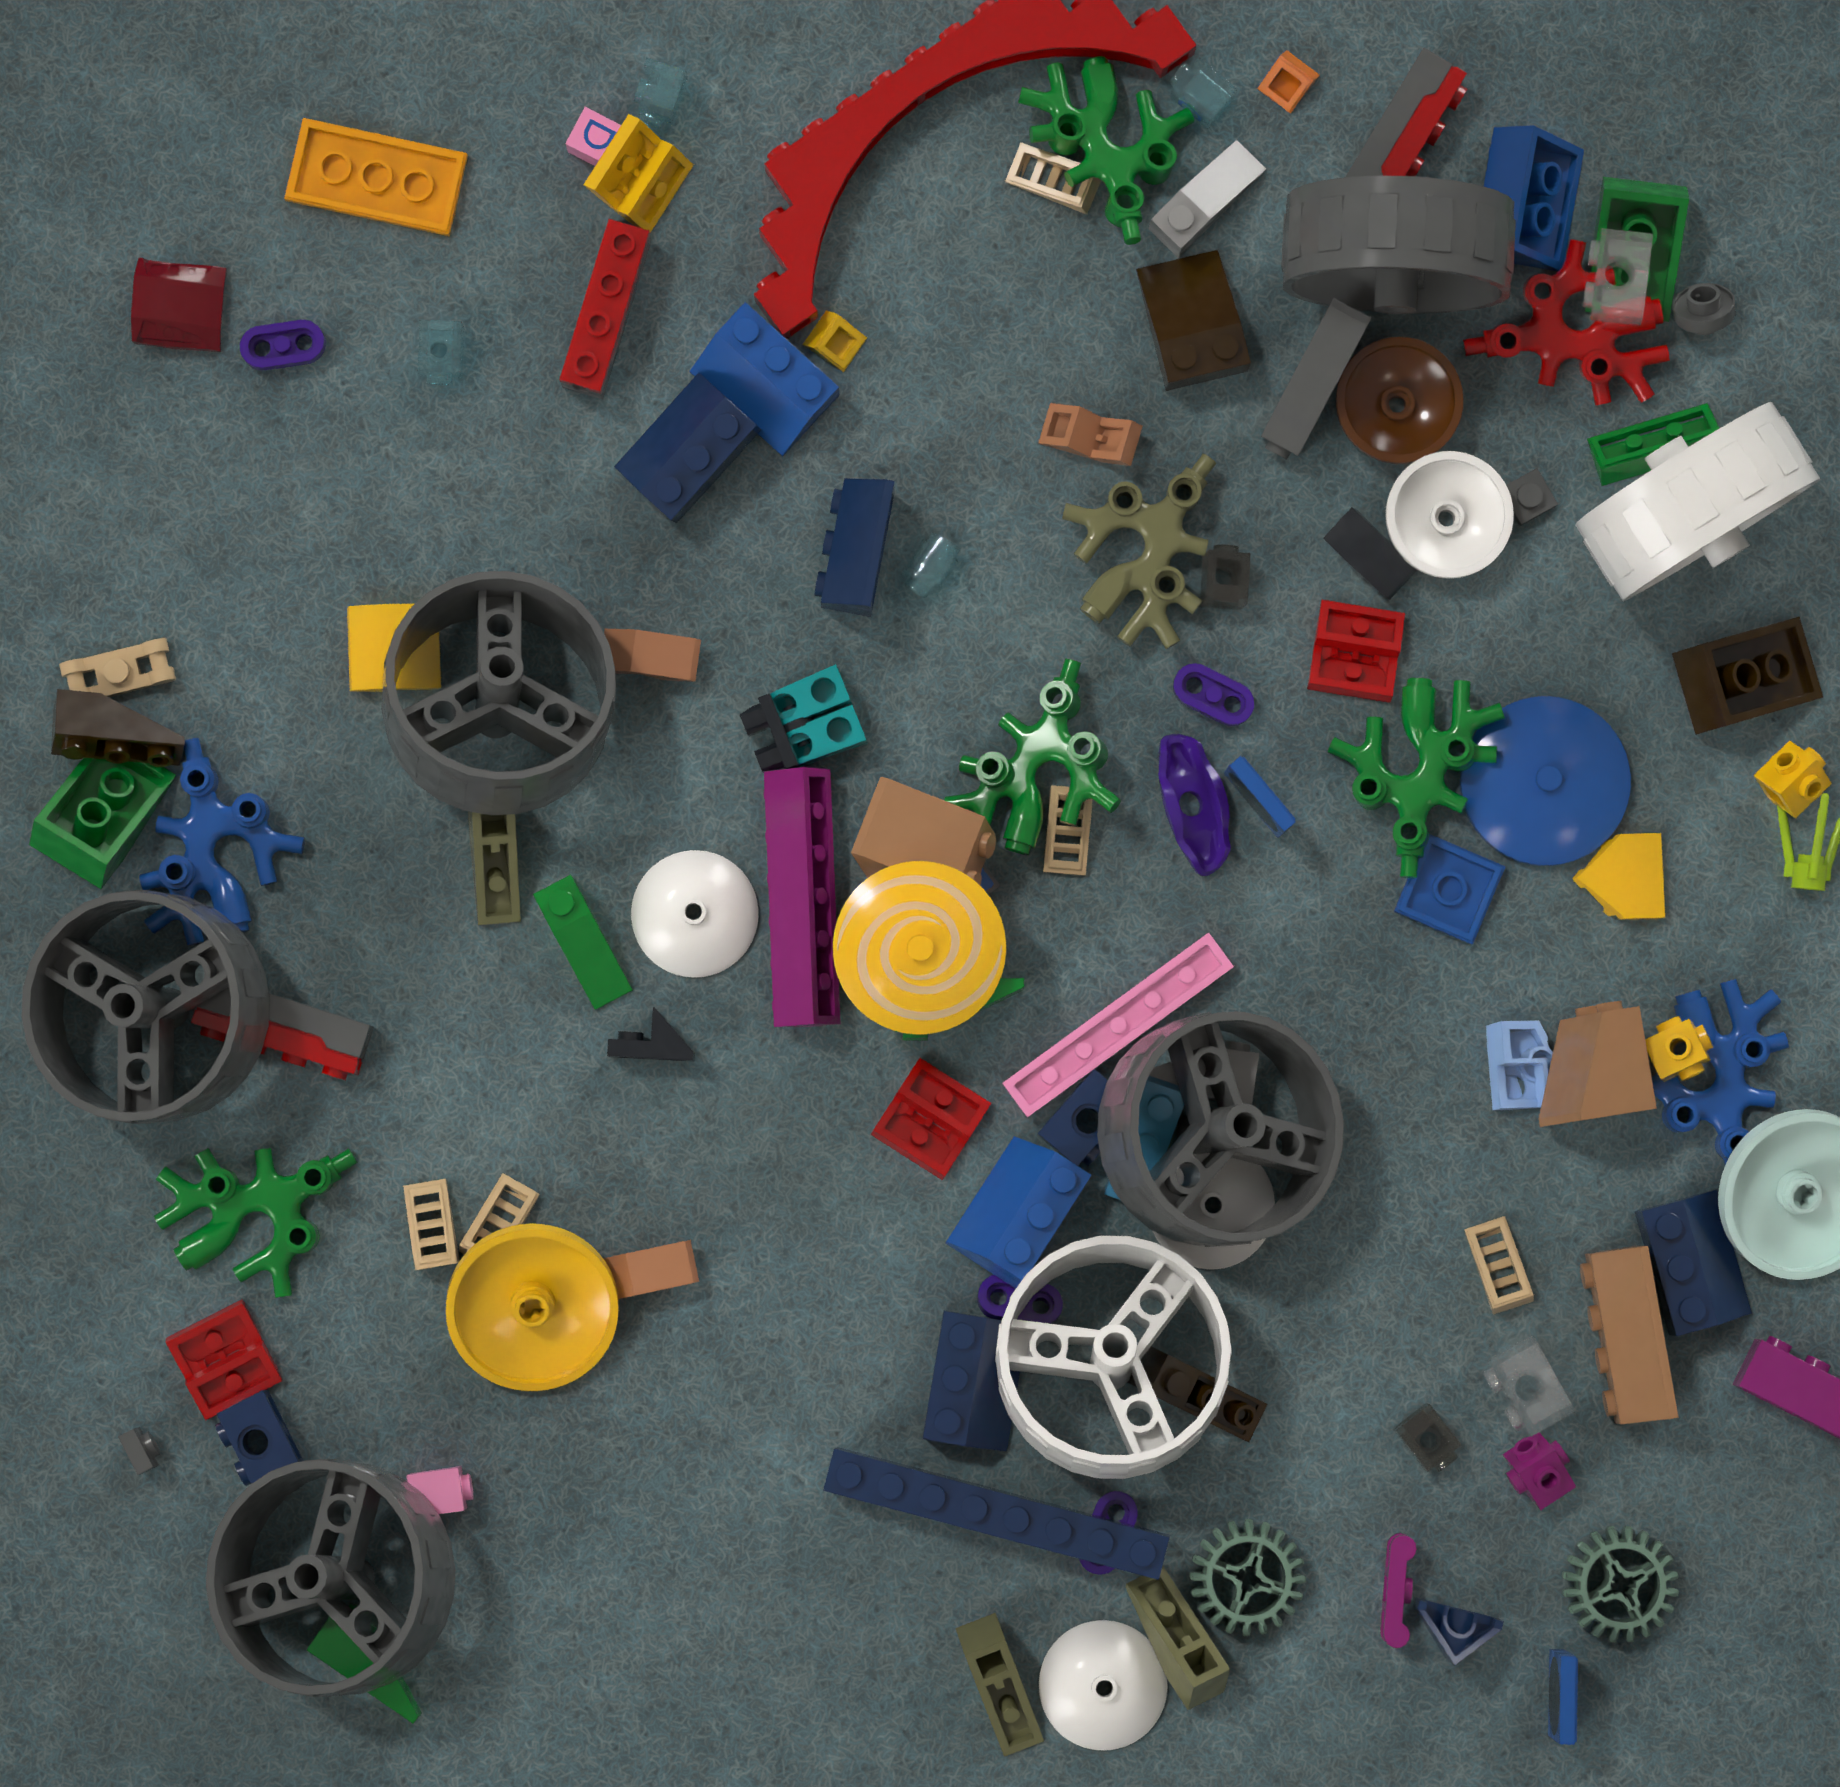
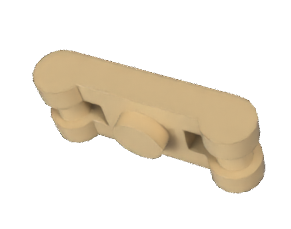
M166 638L153 639L139 645L86 658L73 659L59 664L62 677L67 678L69 690L101 693L107 697L176 680L174 668L168 666L166 653L169 652ZM149 657L152 671L141 674L138 660ZM95 671L98 685L86 687L83 673Z

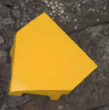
M1661 833L1615 835L1613 839L1606 840L1584 869H1580L1572 878L1580 888H1586L1603 906V912L1607 916L1616 915L1620 920L1665 918Z

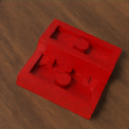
M1322 599L1307 689L1391 703L1397 661L1401 650L1405 613Z
M919 1058L871 1135L943 1180L991 1103Z
M243 1299L166 1338L165 1343L186 1379L185 1384L205 1420L262 1390L282 1382V1377Z

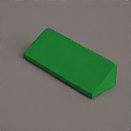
M1708 403L1587 438L1601 486L1651 471L1645 458L1673 439L1682 436L1689 447L1720 428ZM1703 416V418H1699V419H1696V420H1693V421H1689V422L1682 423V424L1679 423V422H1683V421H1686V420H1690V419H1693V418H1696V417ZM1666 427L1665 429H1662V430H1659V431H1655V432H1652V433H1649V434H1645V435H1642V436L1639 435V434L1646 433V432H1649V431H1652V430H1656V429H1659V428ZM1625 438H1626L1625 441H1621V442H1618V443H1615V444H1611V445H1608V446L1600 447V446H1602V445H1605V444H1608V443H1612V442H1615V441H1619V440H1622V439H1625Z

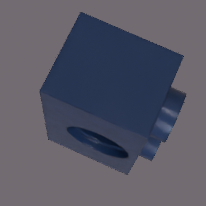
M1095 1069L1090 1072L1037 1133L1055 1151L1077 1166L1081 1162L1089 1166L1100 1154L1097 1138L1098 1129L1094 1133L1087 1134L1081 1132L1076 1125V1116L1081 1110L1091 1109L1097 1114L1099 1113L1100 1103L1108 1080Z
M268 1389L262 1390L217 1413L220 1423L215 1425L217 1433L226 1448L231 1445L233 1446L240 1460L234 1463L245 1486L252 1484L272 1470L294 1462L304 1461ZM254 1429L263 1431L268 1438V1447L262 1454L254 1453L247 1444L248 1435Z

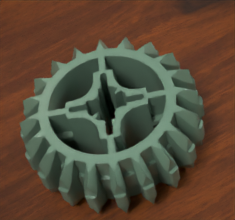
M1245 1519L1244 1532H1238V1527L1233 1520L1228 1521L1227 1525L1231 1535L1224 1537L1217 1527L1212 1530L1213 1536L1219 1542L1212 1546L1207 1540L1202 1539L1200 1546L1209 1552L1207 1557L1204 1558L1196 1554L1192 1556V1561L1202 1565L1203 1570L1202 1572H1189V1578L1194 1581H1202L1203 1586L1193 1588L1191 1594L1193 1597L1207 1596L1208 1599L1203 1601L1198 1606V1609L1201 1613L1207 1612L1213 1607L1216 1609L1210 1618V1622L1214 1626L1219 1624L1223 1617L1228 1618L1225 1624V1631L1232 1634L1237 1622L1242 1623L1241 1631L1243 1636H1250L1251 1623H1256L1257 1629L1263 1635L1267 1633V1626L1264 1620L1271 1618L1277 1627L1283 1625L1282 1619L1276 1614L1281 1608L1288 1615L1292 1616L1295 1613V1609L1286 1601L1288 1597L1295 1600H1302L1303 1598L1301 1592L1292 1589V1584L1305 1583L1306 1577L1301 1574H1293L1292 1569L1303 1566L1304 1561L1302 1558L1288 1559L1287 1556L1293 1553L1297 1546L1294 1542L1287 1543L1282 1548L1279 1546L1285 1536L1282 1530H1277L1271 1539L1267 1537L1270 1530L1268 1522L1263 1521L1258 1533L1253 1532L1254 1524L1252 1519ZM1243 1542H1253L1245 1559L1240 1563L1232 1564L1218 1560L1221 1554L1231 1546ZM1265 1546L1275 1553L1281 1564L1282 1583L1265 1576L1262 1572V1554ZM1253 1565V1573L1261 1581L1268 1583V1585L1257 1582L1255 1586L1250 1584L1249 1589L1242 1590V1582L1234 1574L1227 1572V1570L1239 1572L1240 1569H1243L1245 1571L1246 1566ZM1213 1572L1233 1582L1234 1592L1230 1608L1224 1606L1215 1594L1212 1582ZM1262 1591L1277 1595L1267 1607L1256 1612L1242 1613L1244 1606L1247 1605L1248 1600L1254 1593Z
M1625 1525L1621 1532V1538H1618L1615 1527L1607 1526L1605 1531L1607 1540L1603 1541L1597 1531L1590 1532V1538L1594 1543L1592 1548L1583 1541L1576 1543L1577 1548L1584 1553L1581 1560L1573 1555L1567 1556L1566 1560L1570 1564L1577 1566L1576 1573L1570 1571L1562 1572L1563 1579L1574 1581V1587L1562 1589V1595L1565 1597H1577V1600L1570 1603L1567 1609L1572 1614L1584 1610V1613L1577 1621L1578 1625L1582 1628L1588 1626L1593 1620L1595 1621L1591 1630L1593 1636L1599 1638L1605 1628L1608 1627L1607 1637L1610 1642H1617L1620 1630L1623 1631V1636L1627 1642H1634L1635 1627L1638 1628L1642 1636L1648 1637L1651 1635V1632L1646 1622L1651 1620L1658 1627H1662L1664 1621L1657 1615L1659 1609L1668 1613L1673 1612L1674 1607L1664 1602L1665 1595L1678 1596L1679 1590L1667 1587L1666 1581L1676 1580L1679 1576L1676 1571L1663 1570L1664 1567L1673 1562V1558L1669 1554L1656 1557L1663 1547L1660 1541L1656 1540L1646 1547L1649 1540L1648 1532L1640 1531L1635 1541H1633L1632 1527ZM1611 1550H1635L1647 1562L1641 1566L1636 1565L1632 1568L1624 1569L1618 1560L1614 1559ZM1599 1558L1604 1571L1603 1580L1593 1588V1591L1588 1593V1574L1592 1565ZM1614 1571L1624 1578L1632 1577L1630 1578V1585H1626L1629 1587L1626 1592L1627 1597L1617 1590L1609 1591L1611 1590V1583H1615L1612 1581L1615 1576ZM1653 1575L1654 1588L1648 1604L1641 1610L1639 1607L1641 1604L1637 1596L1638 1589L1642 1583L1649 1580V1576ZM1616 1599L1620 1601L1630 1617L1625 1619L1607 1618L1602 1616L1593 1605L1601 1601L1605 1603Z

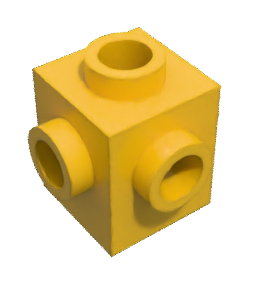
M1790 740L1753 775L1766 796L1795 819L1832 784L1823 770V767L1826 765L1824 759L1811 747L1803 750Z
M1679 1016L1671 1018L1656 1026L1658 1034L1645 1039L1647 1052L1663 1082L1676 1076H1680L1681 1081L1693 1078L1705 1071L1703 1064L1711 1060L1707 1050L1713 1048V1044L1703 1024L1695 1027L1690 1019L1682 1022ZM1685 1042L1687 1044L1685 1053L1675 1055V1046L1678 1043Z

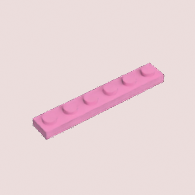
M1207 933L1002 1083L1028 1118L1234 966L1210 933Z

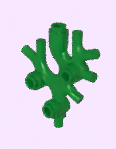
M1103 56L1092 57L1083 63L1084 68L1081 71L1087 106L1083 109H1077L1070 101L1063 64L1059 62L1052 63L1047 66L1050 91L1041 92L1026 87L1021 88L1019 104L1039 108L1052 116V121L1049 124L1030 126L1031 143L1048 141L1054 152L1064 156L1076 153L1081 146L1085 152V158L1079 165L1064 173L1066 182L1070 187H1074L1092 177L1103 181L1110 194L1105 206L1106 218L1114 226L1122 228L1125 244H1136L1141 241L1138 224L1142 222L1141 207L1144 195L1140 187L1134 184V179L1139 174L1146 183L1158 185L1164 183L1169 178L1177 158V153L1174 146L1168 141L1175 132L1194 123V116L1188 108H1184L1167 118L1161 117L1156 112L1152 91L1142 90L1136 94L1142 124V136L1135 145L1120 147L1114 144L1107 135L1108 124L1112 120L1118 105V86L1114 66Z
M1065 659L1060 677H1054L1053 681L1046 684L1041 690L1040 704L1044 712L1037 723L1027 726L1009 712L1001 718L998 726L1010 734L1016 742L1017 750L1014 756L1007 759L999 752L985 753L979 759L963 755L960 760L959 771L976 775L980 779V786L976 791L946 796L944 798V801L985 816L991 826L999 799L1009 797L1013 802V807L1003 836V840L1006 841L1004 847L1006 850L1028 856L1030 849H1035L1043 822V803L1036 786L1035 775L1038 768L1046 762L1056 761L1064 765L1069 771L1071 778L1060 822L1076 826L1082 804L1088 799H1093L1110 813L1115 811L1121 802L1120 798L1103 786L1097 776V770L1102 768L1108 759L1106 745L1091 732L1082 731L1071 736L1068 731V720L1077 715L1081 705L1078 696L1080 684L1076 683L1081 663L1078 661ZM1062 694L1061 701L1053 704L1055 696ZM1090 744V750L1086 754L1081 755V749L1085 745ZM998 764L997 772L990 775V769Z
M1426 678L1407 679V686L1402 687L1401 718L1406 736L1419 753L1418 767L1409 775L1400 776L1393 774L1383 764L1381 754L1383 718L1381 717L1366 718L1365 742L1361 746H1353L1334 737L1329 746L1328 753L1349 762L1357 770L1358 776L1353 782L1352 791L1357 803L1367 810H1376L1385 803H1391L1397 808L1400 819L1394 824L1393 838L1396 842V856L1401 857V878H1417L1418 858L1424 857V848L1429 840L1428 830L1425 826L1429 811L1434 806L1441 805L1462 814L1468 803V798L1453 792L1447 787L1444 780L1446 771L1450 769L1462 772L1469 769L1474 762L1497 763V746L1477 745L1473 741V733L1485 725L1505 719L1500 702L1480 710H1473L1470 707V681H1454L1451 727L1446 731H1439L1434 724L1436 689L1432 687V680ZM1455 745H1462L1465 747V752L1461 756L1455 757L1450 754L1451 748ZM1368 783L1377 785V790L1372 795L1362 793L1363 787ZM1408 827H1414L1418 830V833L1413 839H1405L1403 837L1404 830Z
M209 1148L194 1156L204 1173L200 1183L193 1184L165 1166L156 1180L175 1194L176 1202L154 1215L159 1227L164 1230L202 1207L209 1208L213 1214L209 1223L179 1240V1246L173 1249L186 1271L192 1267L197 1270L220 1256L235 1239L243 1218L252 1212H262L267 1214L273 1222L274 1237L265 1249L233 1267V1271L241 1283L260 1271L270 1272L273 1279L275 1298L292 1295L289 1265L296 1254L311 1252L318 1245L320 1239L317 1226L301 1215L302 1203L311 1194L321 1195L328 1192L335 1182L342 1179L340 1173L358 1162L352 1151L348 1148L332 1159L329 1155H326L318 1161L311 1160L305 1162L296 1174L282 1176L275 1172L271 1148L255 1150L256 1175L254 1180L246 1185L239 1184L238 1177L234 1172L221 1168ZM314 1169L321 1173V1181L315 1186L311 1185L308 1180L309 1173ZM218 1177L225 1181V1189L221 1193H217L213 1189V1182ZM299 1228L303 1229L306 1233V1240L301 1245L297 1244L293 1239L294 1232Z

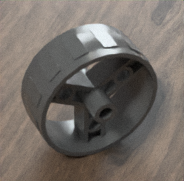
M1359 176L1328 179L1302 185L1293 189L1287 195L1286 214L1284 213L1281 262L1283 290L1293 297L1329 307L1333 298L1358 311L1387 314L1450 313L1497 305L1510 297L1511 280H1513L1516 227L1514 201L1506 194L1477 184L1429 177Z
M510 571L476 572L451 579L434 588L408 610L394 632L384 661L381 710L388 742L399 764L418 786L442 802L469 812L486 815L520 814L545 807L567 795L588 775L604 749L605 739L609 726L612 723L615 706L616 677L610 644L598 621L579 600L559 586L532 575ZM477 618L476 673L402 709L397 695L396 682L401 669L411 654L435 633L452 624ZM521 620L528 621L552 632L568 644L585 663L596 685L600 703L599 716L523 675ZM501 632L504 633L506 636L497 637L492 635L491 633ZM475 699V710L463 712L461 707ZM521 700L537 712L530 714L519 709V701ZM438 718H445L449 720L450 723L439 724L434 720ZM556 721L561 723L562 726L553 727L548 725L547 722ZM512 732L557 758L547 764L522 771L495 772L466 766L447 758L441 752L479 733L490 738H502Z
M133 890L109 893L84 902L63 916L42 939L30 961L23 986V1027L26 1043L37 1068L52 1088L75 1107L107 1120L131 1124H151L179 1121L208 1111L229 1097L248 1077L261 1054L269 1027L270 996L267 980L253 945L239 927L218 910L187 896L148 890ZM160 904L183 914L197 925L208 938L205 942L147 977L140 975L87 943L102 926L120 914L142 906ZM201 965L204 969V978L198 984L195 972L197 967ZM95 966L98 971V977L96 982L92 984L90 981V971ZM120 980L126 984H118V982ZM175 981L181 991L163 986ZM229 987L231 994L230 1024L223 1048L211 1070L192 1090L174 1101V1029L180 1027L186 1021L191 1009ZM65 988L102 1009L106 1019L112 1025L118 1026L117 1101L111 1099L91 1082L78 1065L68 1044L63 1020ZM141 1028L151 1029L148 1053L143 1052ZM147 1062L150 1067V1076L145 1082L141 1071L143 1065Z
M1238 1011L1208 1012L1167 1023L1165 1024L1166 1026L1156 1029L1137 1041L1119 1060L1109 1077L1098 1113L1097 1138L1102 1165L1112 1189L1127 1210L1149 1229L1173 1241L1197 1246L1205 1245V1247L1251 1244L1253 1241L1283 1233L1305 1219L1323 1199L1336 1175L1343 1150L1344 1129L1338 1091L1328 1068L1313 1047L1292 1029L1269 1017ZM1221 1031L1232 1033L1252 1043L1272 1060L1288 1084L1296 1103L1299 1124L1262 1115L1261 1111L1255 1106L1248 1103L1242 1104ZM1168 1050L1187 1115L1178 1123L1176 1130L1177 1140L1149 1171L1143 1158L1138 1132L1139 1106L1150 1073L1158 1059ZM1200 1058L1206 1067L1204 1076L1200 1073L1198 1067ZM1209 1085L1218 1105V1108L1210 1109L1206 1092V1087ZM1277 1136L1282 1142L1281 1154L1276 1148ZM1210 1153L1202 1162L1193 1156V1154ZM1230 1158L1293 1174L1277 1203L1262 1218L1245 1229L1233 1233L1211 1229L1183 1214ZM1178 1167L1182 1170L1184 1176L1182 1185L1178 1183L1176 1178Z
M327 1458L294 1462L272 1470L249 1485L229 1506L215 1531L207 1560L206 1591L210 1615L221 1641L236 1662L255 1678L279 1690L305 1696L331 1697L356 1695L393 1683L413 1670L432 1650L447 1623L454 1599L456 1569L451 1541L442 1519L423 1493L404 1478L376 1465ZM328 1475L308 1555L298 1556L290 1565L250 1577L251 1558L257 1537L269 1516L288 1495L306 1483ZM381 1495L400 1517L411 1542L415 1576L414 1593L407 1618L374 1584V1569L365 1560ZM349 1505L351 1508V1518L346 1523L343 1514L345 1507ZM339 1533H343L345 1537L342 1555L332 1556ZM272 1587H274V1590L276 1592V1598L274 1603L271 1605L269 1601V1591ZM360 1599V1605L353 1610L343 1602V1600ZM321 1606L374 1664L353 1677L333 1684L317 1681L296 1671L278 1656L264 1637L259 1625ZM374 1614L378 1618L379 1623L375 1633L372 1632L370 1627V1621Z

